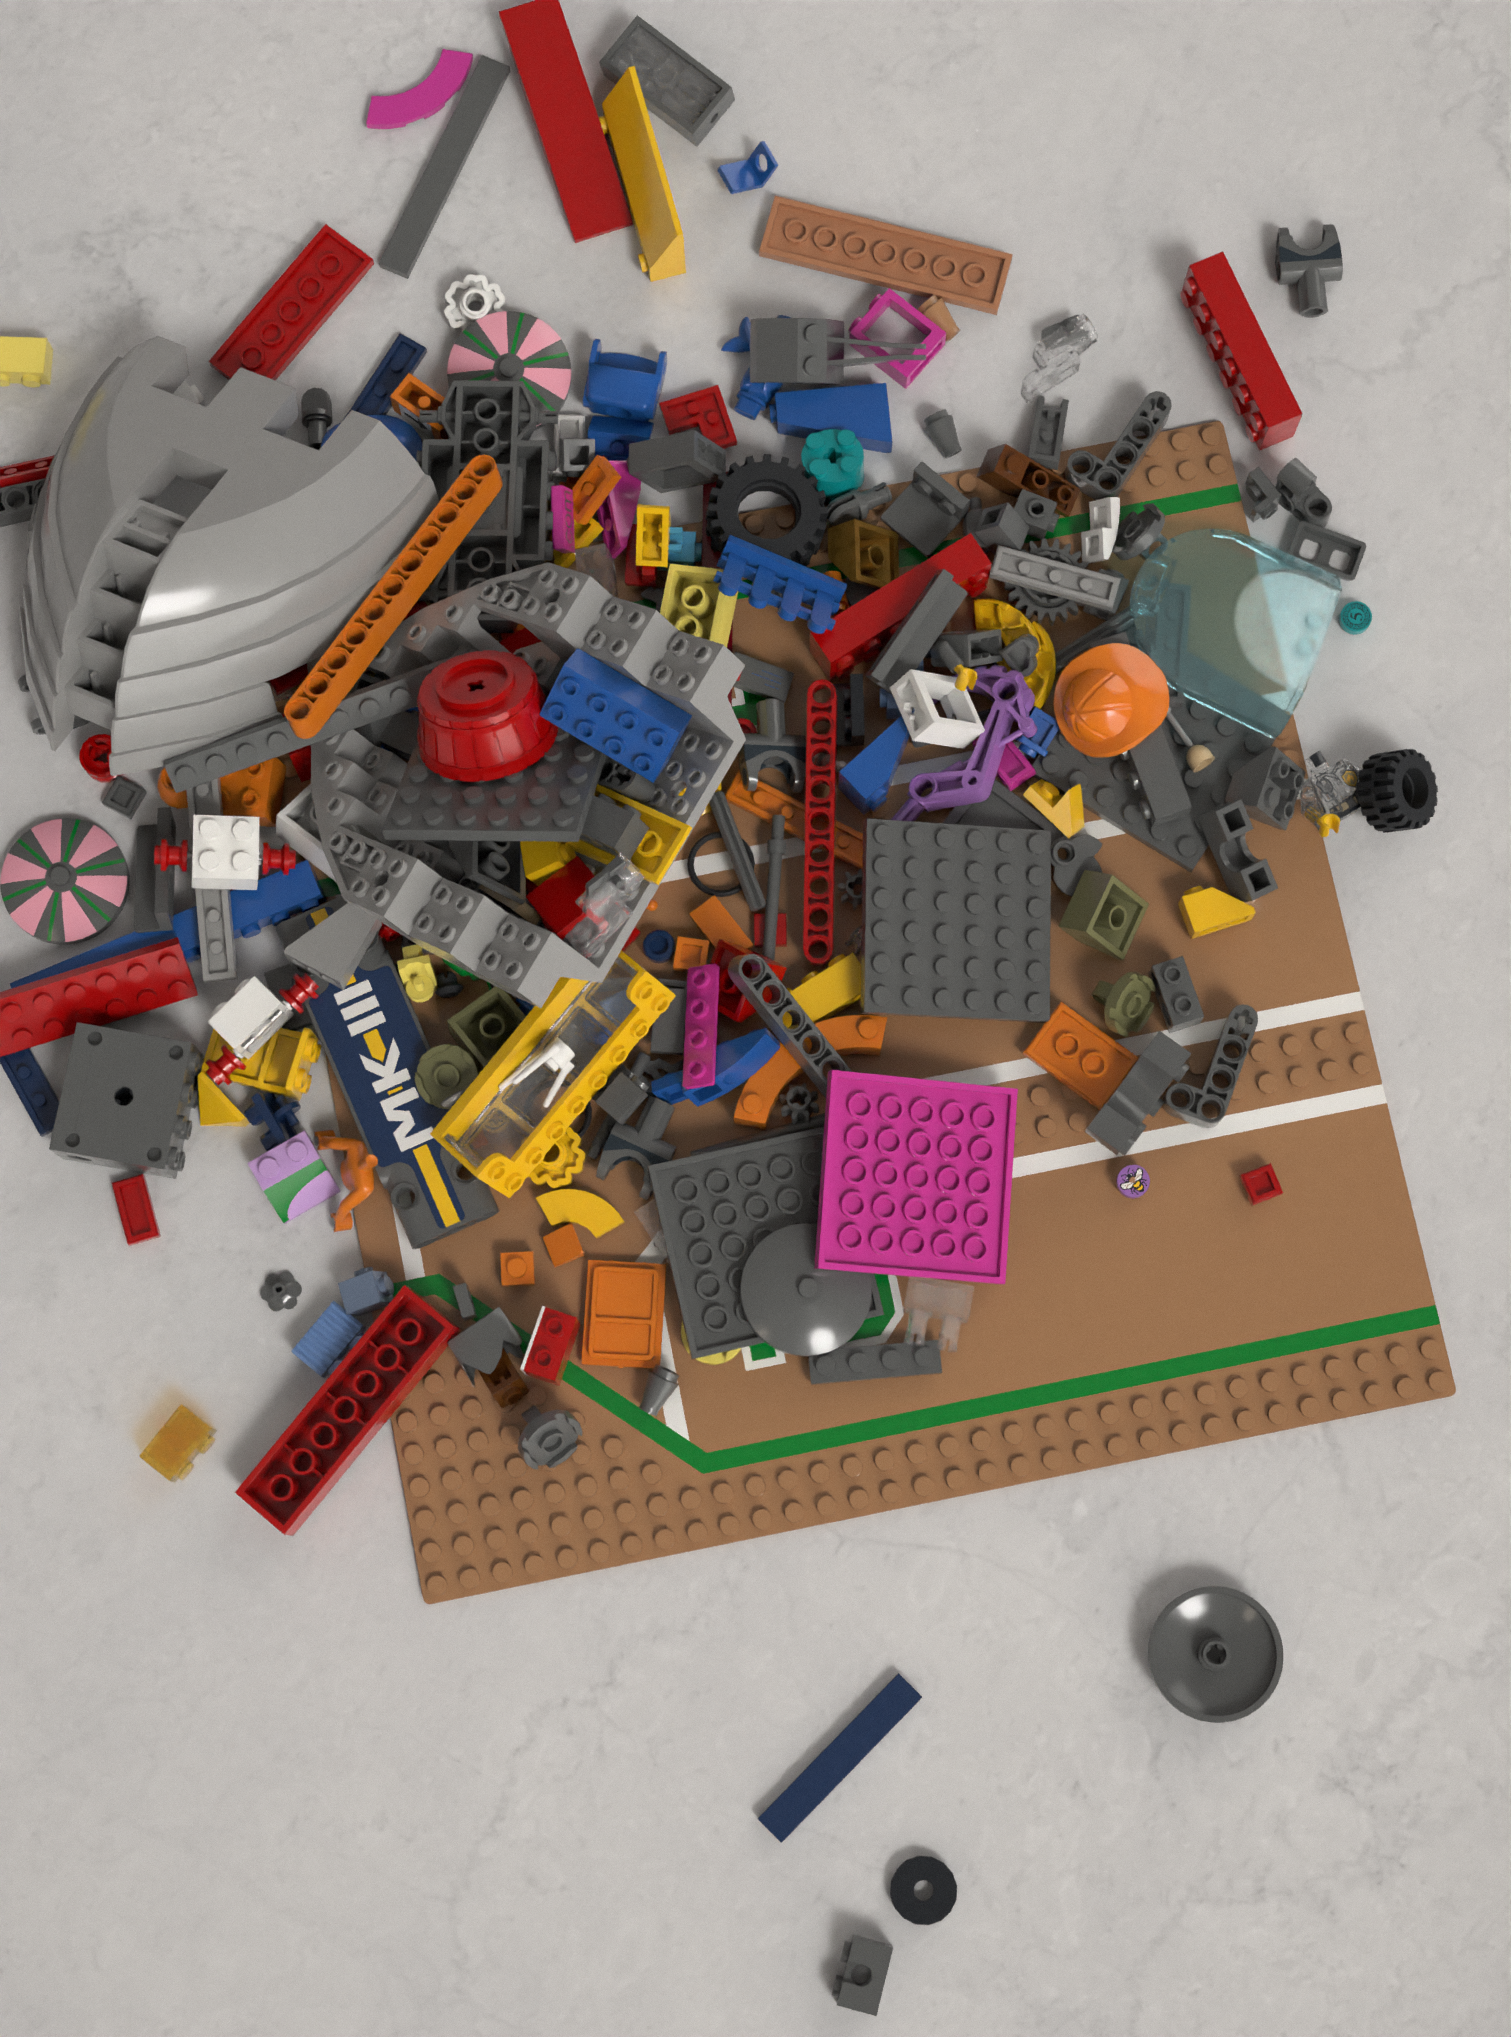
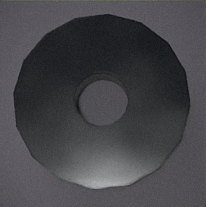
M916 1856L905 1860L896 1869L891 1879L890 1896L894 1908L904 1919L917 1925H931L941 1921L951 1912L957 1900V1884L953 1873L943 1862L932 1856ZM926 1880L933 1886V1894L927 1900H920L914 1894V1887L919 1881Z

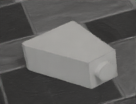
M348 902L287 946L283 953L289 962L344 990L366 950L374 940L376 932L381 928L382 923Z

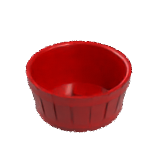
M496 650L465 653L464 655L453 657L434 668L423 680L417 697L419 709L417 740L419 754L423 763L436 774L439 773L442 777L465 782H480L481 780H495L518 773L542 758L556 740L558 726L539 715L547 697L538 682L534 670L519 656L516 657L512 653Z

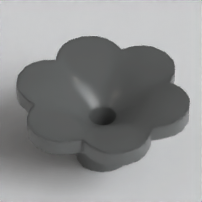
M285 1271L280 1275L270 1274L266 1277V1286L261 1289L260 1295L263 1300L268 1302L269 1308L276 1312L283 1308L293 1309L297 1305V1297L302 1292V1287L298 1282L294 1281V1276L290 1272ZM278 1288H282L280 1293L277 1292Z

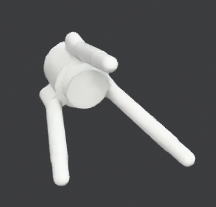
M556 1037L540 1054L510 1075L498 1087L500 1090H503L512 1083L518 1084L543 1063L553 1072L559 1068L561 1071L543 1102V1106L547 1108L567 1074L575 1067L570 1062L575 1054L561 1039Z

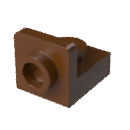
M504 1348L502 1349L501 1358L491 1374L478 1370L501 1408L517 1403L529 1392L527 1385L522 1380Z

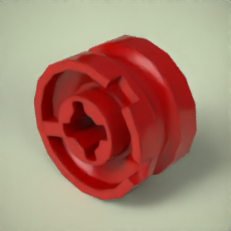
M96 734L89 737L83 743L80 749L79 760L83 769L92 779L101 783H111L115 781L117 776L121 777L123 775H110L109 755L112 753L110 735ZM107 754L108 761L106 763L99 761L100 755Z

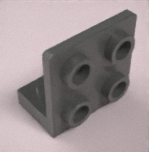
M921 462L914 469L913 481L882 514L881 520L921 554L929 557L968 513L970 500L924 462Z

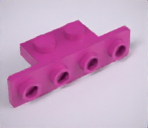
M715 963L690 967L688 969L683 1087L686 1089L713 1086L715 1084L719 966Z

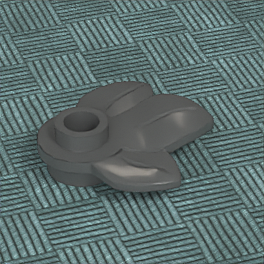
M1084 834L1072 840L1061 837L1051 842V865L1054 867L1053 879L1056 886L1068 896H1073L1084 870L1102 873L1099 863L1094 858V855L1101 849L1102 843L1095 837ZM1059 848H1063L1067 852L1064 860L1058 857L1057 852Z

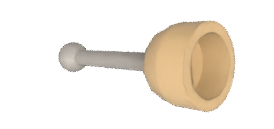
M1169 707L1166 717L1189 748L1186 755L1187 763L1194 773L1201 771L1211 764L1215 757L1207 747L1192 743L1172 715L1171 707Z

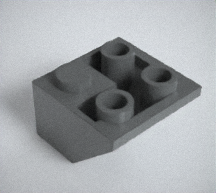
M1270 747L1234 772L1224 802L1242 799L1249 818L1286 831L1289 821L1293 817L1294 806L1299 791L1303 787L1306 772L1277 747Z

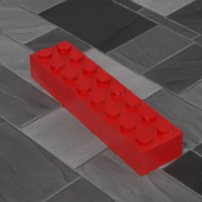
M404 1285L235 1493L281 1533L294 1536L449 1346L447 1342L457 1336L461 1329L416 1291Z

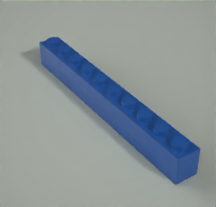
M308 860L296 864L295 869H289L288 875H283L282 871L258 880L257 890H233L230 892L234 939L242 936L243 938L256 936L263 927L270 924L277 926L281 922L290 919V916L299 912L304 913L327 901L315 870ZM197 906L175 914L173 930L136 933L134 931L10 983L11 989L176 937L179 938L187 963L196 961L201 958Z

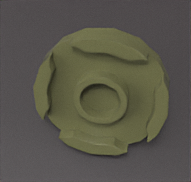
M1128 972L1120 977L1115 985L1100 980L1091 996L1105 1006V1023L1108 1029L1127 1037L1131 1031L1136 1033L1140 1031L1149 1020L1154 1008V1003L1150 1002L1151 991L1155 992V985L1151 978L1143 974Z
M443 1044L432 1047L419 1060L420 1063L415 1073V1083L419 1094L427 1103L433 1104L438 1108L450 1109V1107H442L440 1103L456 1092L467 1089L480 1073L479 1064L470 1051L459 1045Z

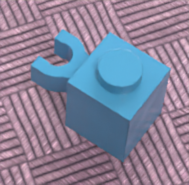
M670 527L668 567H657V570L668 571L670 564L695 566L696 562H702V543H697L696 532L683 531L682 527Z

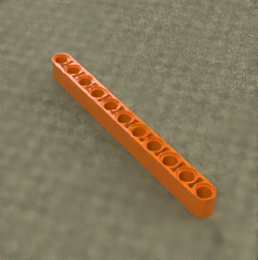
M485 454L478 455L468 463L286 703L284 714L298 738L309 739L321 730L499 493L503 481L494 458Z

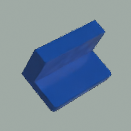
M594 415L588 428L587 438L595 439V457L600 455L606 457L608 461H626L629 456V444L650 440L654 423Z

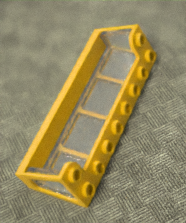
M622 950L602 983L560 977L542 1008L533 1007L430 1135L475 1177L510 1198L521 1188L524 1180L533 1169L543 1161L545 1155L556 1141L562 1138L574 1119L584 1111L586 1105L597 1091L606 1084L607 1079L615 1069L626 1060L629 1052L648 1033L649 1028L661 1013L667 1010L670 1002L676 995ZM556 1037L561 1039L575 1054L570 1060L575 1067L567 1074L547 1108L543 1106V1102L561 1071L559 1068L553 1072L543 1063L518 1084L512 1083L503 1090H500L498 1087L510 1075L540 1054Z

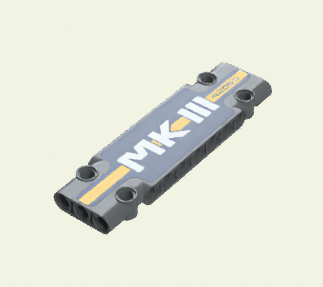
M341 896L278 924L275 930L283 949L285 950L287 946L348 902ZM377 931L374 941L366 950L344 990L313 973L307 972L306 974L319 986L315 991L319 997L317 999L309 997L304 1004L369 1155H375L378 1159L375 1169L383 1187L389 1193L391 1202L396 1209L412 1249H419L496 1215L500 1210L489 1185L475 1176L469 1180L460 1179L458 1175L459 1170L464 1165L430 1135L450 1109L438 1108L433 1104L427 1103L417 1090L415 1073L420 1063L419 1060L431 1047L412 1003L407 996L398 971L393 964L391 955L385 949ZM289 962L294 974L297 973L300 977L305 974L299 971L298 966ZM470 1143L467 1147V1152L477 1159L473 1151L475 1149L472 1143ZM407 1191L415 1193V1201L412 1205L407 1207L399 1205V1197L402 1193Z

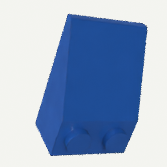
M902 716L839 771L838 789L863 815L870 810L876 812L887 801L885 796L889 792L910 737Z

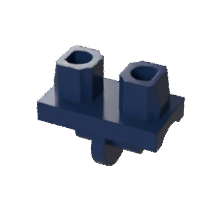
M258 1092L251 1097L254 1103L244 1111V1114L253 1126H258L265 1121L270 1130L260 1136V1141L265 1150L269 1151L297 1135L294 1126L299 1124V1120L295 1115L301 1109L298 1101L288 1103L284 1095L276 1098L270 1092L266 1094Z

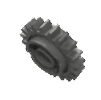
M1043 538L1040 548H1037L1036 544L1030 541L1029 552L1022 548L1020 550L1084 569H1088L1089 565L1088 562L1078 563L1081 557L1080 551L1073 555L1069 554L1071 549L1070 543L1064 549H1060L1059 539H1056L1053 546L1049 547L1047 540ZM1007 582L1004 585L1005 590L1012 591L1008 595V602L1018 601L1015 608L1019 611L1026 609L1025 616L1028 619L1032 615H1036V621L1039 624L1042 623L1044 617H1047L1049 624L1053 626L1056 616H1059L1060 620L1065 623L1068 617L1067 612L1077 616L1079 611L1077 605L1085 606V604Z

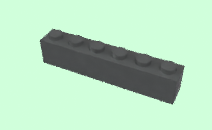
M1122 632L1089 643L1088 649L1111 643L1130 645L1126 632ZM1160 725L1141 743L1119 754L1122 761L1127 760L1131 770L1128 772L1130 784L1133 790L1138 789L1142 801H1139L1142 816L1145 820H1150L1152 827L1187 816L1192 808L1164 731Z

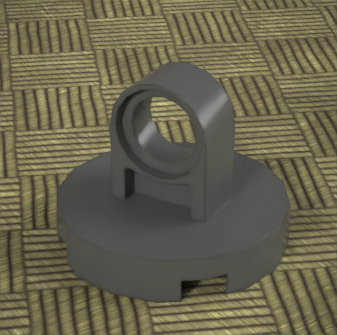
M1154 504L1143 505L1144 511L1139 514L1132 511L1120 522L1112 552L1120 560H1129L1139 555L1148 563L1161 565L1169 559L1172 551L1171 544L1160 533L1165 523V515ZM1159 541L1162 545V552L1158 557L1151 558L1149 548L1151 544Z
M533 1405L521 1414L528 1425L519 1437L518 1451L528 1466L533 1469H539L538 1466L546 1464L549 1468H553L566 1461L576 1451L578 1445L575 1441L578 1438V1434L582 1436L583 1431L580 1423L570 1412L556 1409L541 1414L537 1407Z

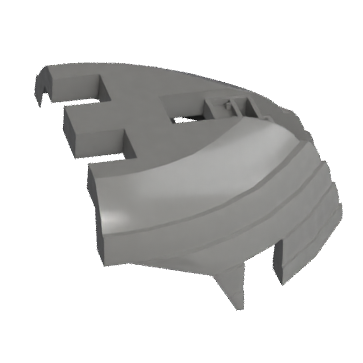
M160 336L145 340L128 351L123 358L118 356L87 394L65 433L63 441L49 467L28 525L29 549L26 559L28 586L23 584L24 608L20 607V628L26 682L52 751H56L73 730L74 715L111 730L112 753L109 755L110 775L116 776L164 767V760L283 717L282 713L277 712L270 684L265 681L278 678L306 663L308 674L311 672L439 503L438 494L431 477L424 474L409 451L380 420L351 410L320 450L283 437L299 417L296 388L240 367L211 403L205 407L173 394L189 376L186 347ZM176 476L212 489L189 518L153 504Z

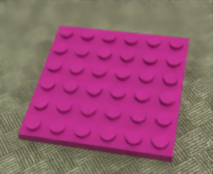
M829 1070L814 1269L1005 1284L1018 1089Z

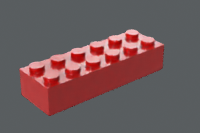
M1222 251L1189 265L1183 288L1180 292L1182 302L1187 309H1191L1195 317L1193 322L1197 333L1204 335L1206 339V349L1212 362L1216 361L1221 370L1219 372L1220 380L1226 389H1230L1234 397L1232 399L1234 409L1239 416H1243L1247 424L1245 429L1249 440L1252 443L1256 442L1260 451L1293 437L1303 413L1224 252Z
M969 533L831 618L836 620L832 631L826 629L823 634L810 631L809 651L829 681L836 677L843 679L855 670L854 666L862 661L869 663L879 656L880 650L886 646L937 570L945 569L954 576L952 581L965 589L968 593L967 596L970 595L973 598L986 590L992 563L973 535Z

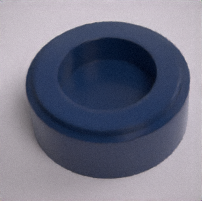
M663 930L650 932L643 942L644 954L653 963L661 964L669 961L675 953L673 937Z

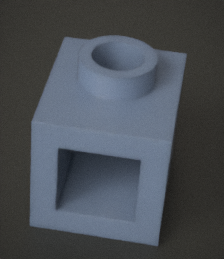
M373 1267L357 1270L354 1272L355 1277L338 1283L347 1315L367 1314L388 1306L394 1298V1285L390 1277L387 1276V1272L374 1271Z

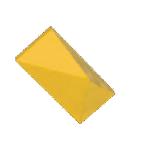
M203 1071L198 1074L200 1126L246 1127L249 1124L248 1119Z

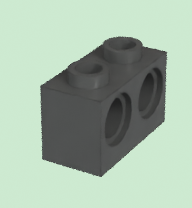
M1183 956L1153 965L1148 975L1155 985V995L1168 1032L1172 1033L1200 1024L1204 1014Z

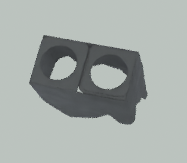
M497 1307L474 1325L472 1324L447 1342L474 1388L475 1370L491 1374L501 1358L503 1348L507 1354L510 1352L517 1358H523L520 1347L522 1337L500 1307Z

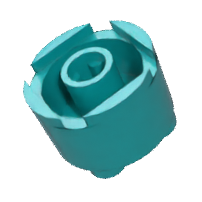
M828 429L808 435L801 453V462L805 467L804 476L808 479L813 475L818 480L816 488L818 492L824 490L826 495L825 502L830 503L835 498L853 489L861 488L864 482V451L854 432L846 429Z

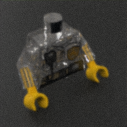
M1318 751L1304 760L1313 776L1304 782L1301 789V814L1317 827L1321 837H1327L1329 835V828L1338 833L1340 821L1361 810V805L1357 799V796H1359L1357 783L1359 782V770H1363V768L1350 763L1345 758L1330 766L1321 751Z

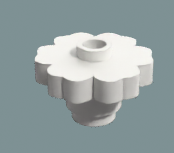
M468 274L464 279V283L454 281L446 292L445 301L448 306L444 310V315L452 329L462 328L463 332L474 321L492 313L502 312L501 308L504 306L506 299L498 284L488 285V280L484 275ZM477 302L480 304L481 309L479 311H471L469 305Z

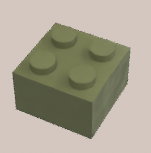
M495 986L448 1019L447 1024L452 1038L459 1046L471 1052L477 1060L481 1072L526 1016L506 991Z

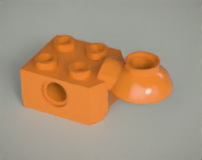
M275 757L220 777L223 816L260 817L259 826L276 827V816L281 809L287 766ZM164 767L160 771L157 780L158 793L162 801L168 806L177 809L188 808L187 791L175 792Z

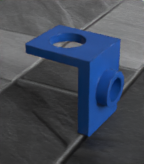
M761 141L748 160L720 165L717 171L730 194L763 188L778 167V163L765 141ZM761 154L767 160L766 171H763L759 164Z

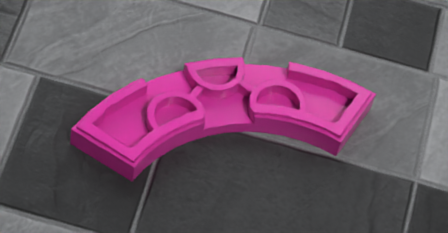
M443 49L435 69L418 86L397 95L372 96L366 122L367 128L405 127L408 123L422 118L427 119L445 107V103L456 91L459 92L471 69L473 54Z

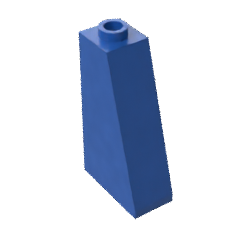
M886 383L775 393V404H769L770 422L777 423L778 434L806 439L811 433H818L828 429H846L854 432L863 449L881 453H892V432Z

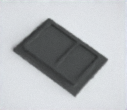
M996 779L994 780L991 793L985 801L956 806L943 821V824L1051 831V842L1064 835L1045 816L1013 792H1010Z

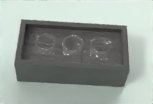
M638 15L599 62L604 76L614 84H617L628 67L635 66L647 109L697 147L735 101L732 87Z

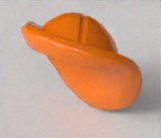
M1111 643L1090 648L1074 657L1063 668L1057 680L1053 697L1055 720L1065 740L1079 752L1098 758L1117 756L1141 743L1165 719L1169 708V689L1165 675L1147 654L1133 646Z

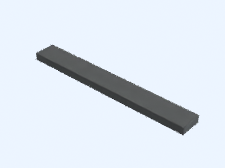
M481 56L379 262L380 268L406 279L409 278L510 73V66L486 56Z

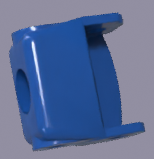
M595 339L589 359L583 407L589 408L595 414L640 422L653 420L665 379L667 351L660 352L657 363L629 354L601 353V340Z

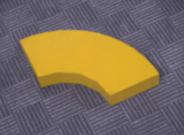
M973 600L976 630L1001 629V639L1005 646L1023 634H1031L1037 638L1040 647L1039 651H1042L1034 626L1019 610L999 600Z
M1033 621L1032 625L1038 634L1042 651H1038L1035 655L1038 663L1036 669L1031 675L1024 677V680L1035 695L1034 706L1041 709L1053 686L1056 672V657L1048 633L1039 623Z
M560 1189L536 1197L552 1227L563 1223L578 1224L588 1229L597 1239L625 1223L620 1214L608 1202L586 1191Z

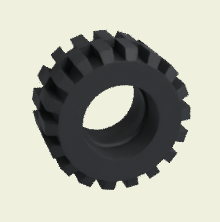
M1414 749L1377 753L1371 755L1369 760H1365L1362 764L1363 770H1359L1357 790L1359 796H1357V799L1361 805L1362 815L1366 816L1367 823L1370 826L1373 825L1375 830L1389 833L1418 829L1430 822V817H1433L1435 813L1434 807L1437 806L1438 802L1436 797L1438 785L1435 782V773L1431 770L1432 766L1429 761H1425V756L1422 753H1417Z

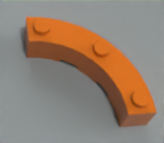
M850 1015L817 1022L815 1025L840 1056L851 1054L880 1056L887 1017ZM806 1037L802 1045L804 1051L808 1054L812 1048V1042ZM780 1043V1049L754 1075L749 1077L736 1106L733 1117L734 1124L766 1130L769 1117L780 1094H782L790 1082L804 1072L782 1043Z

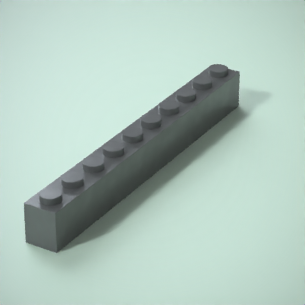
M412 710L411 713L402 711L394 714L378 740L390 752L409 761L417 741L419 712ZM602 793L598 797L593 796L580 840L612 855L620 856L623 860L629 862L649 829L640 819L642 814L626 804L622 808L616 806L617 803L613 799Z

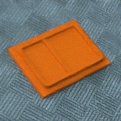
M588 1260L582 1365L654 1369L656 1364H661L667 1264Z

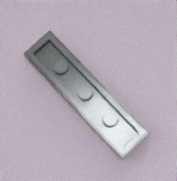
M998 545L989 576L992 579L1112 611L1121 578Z

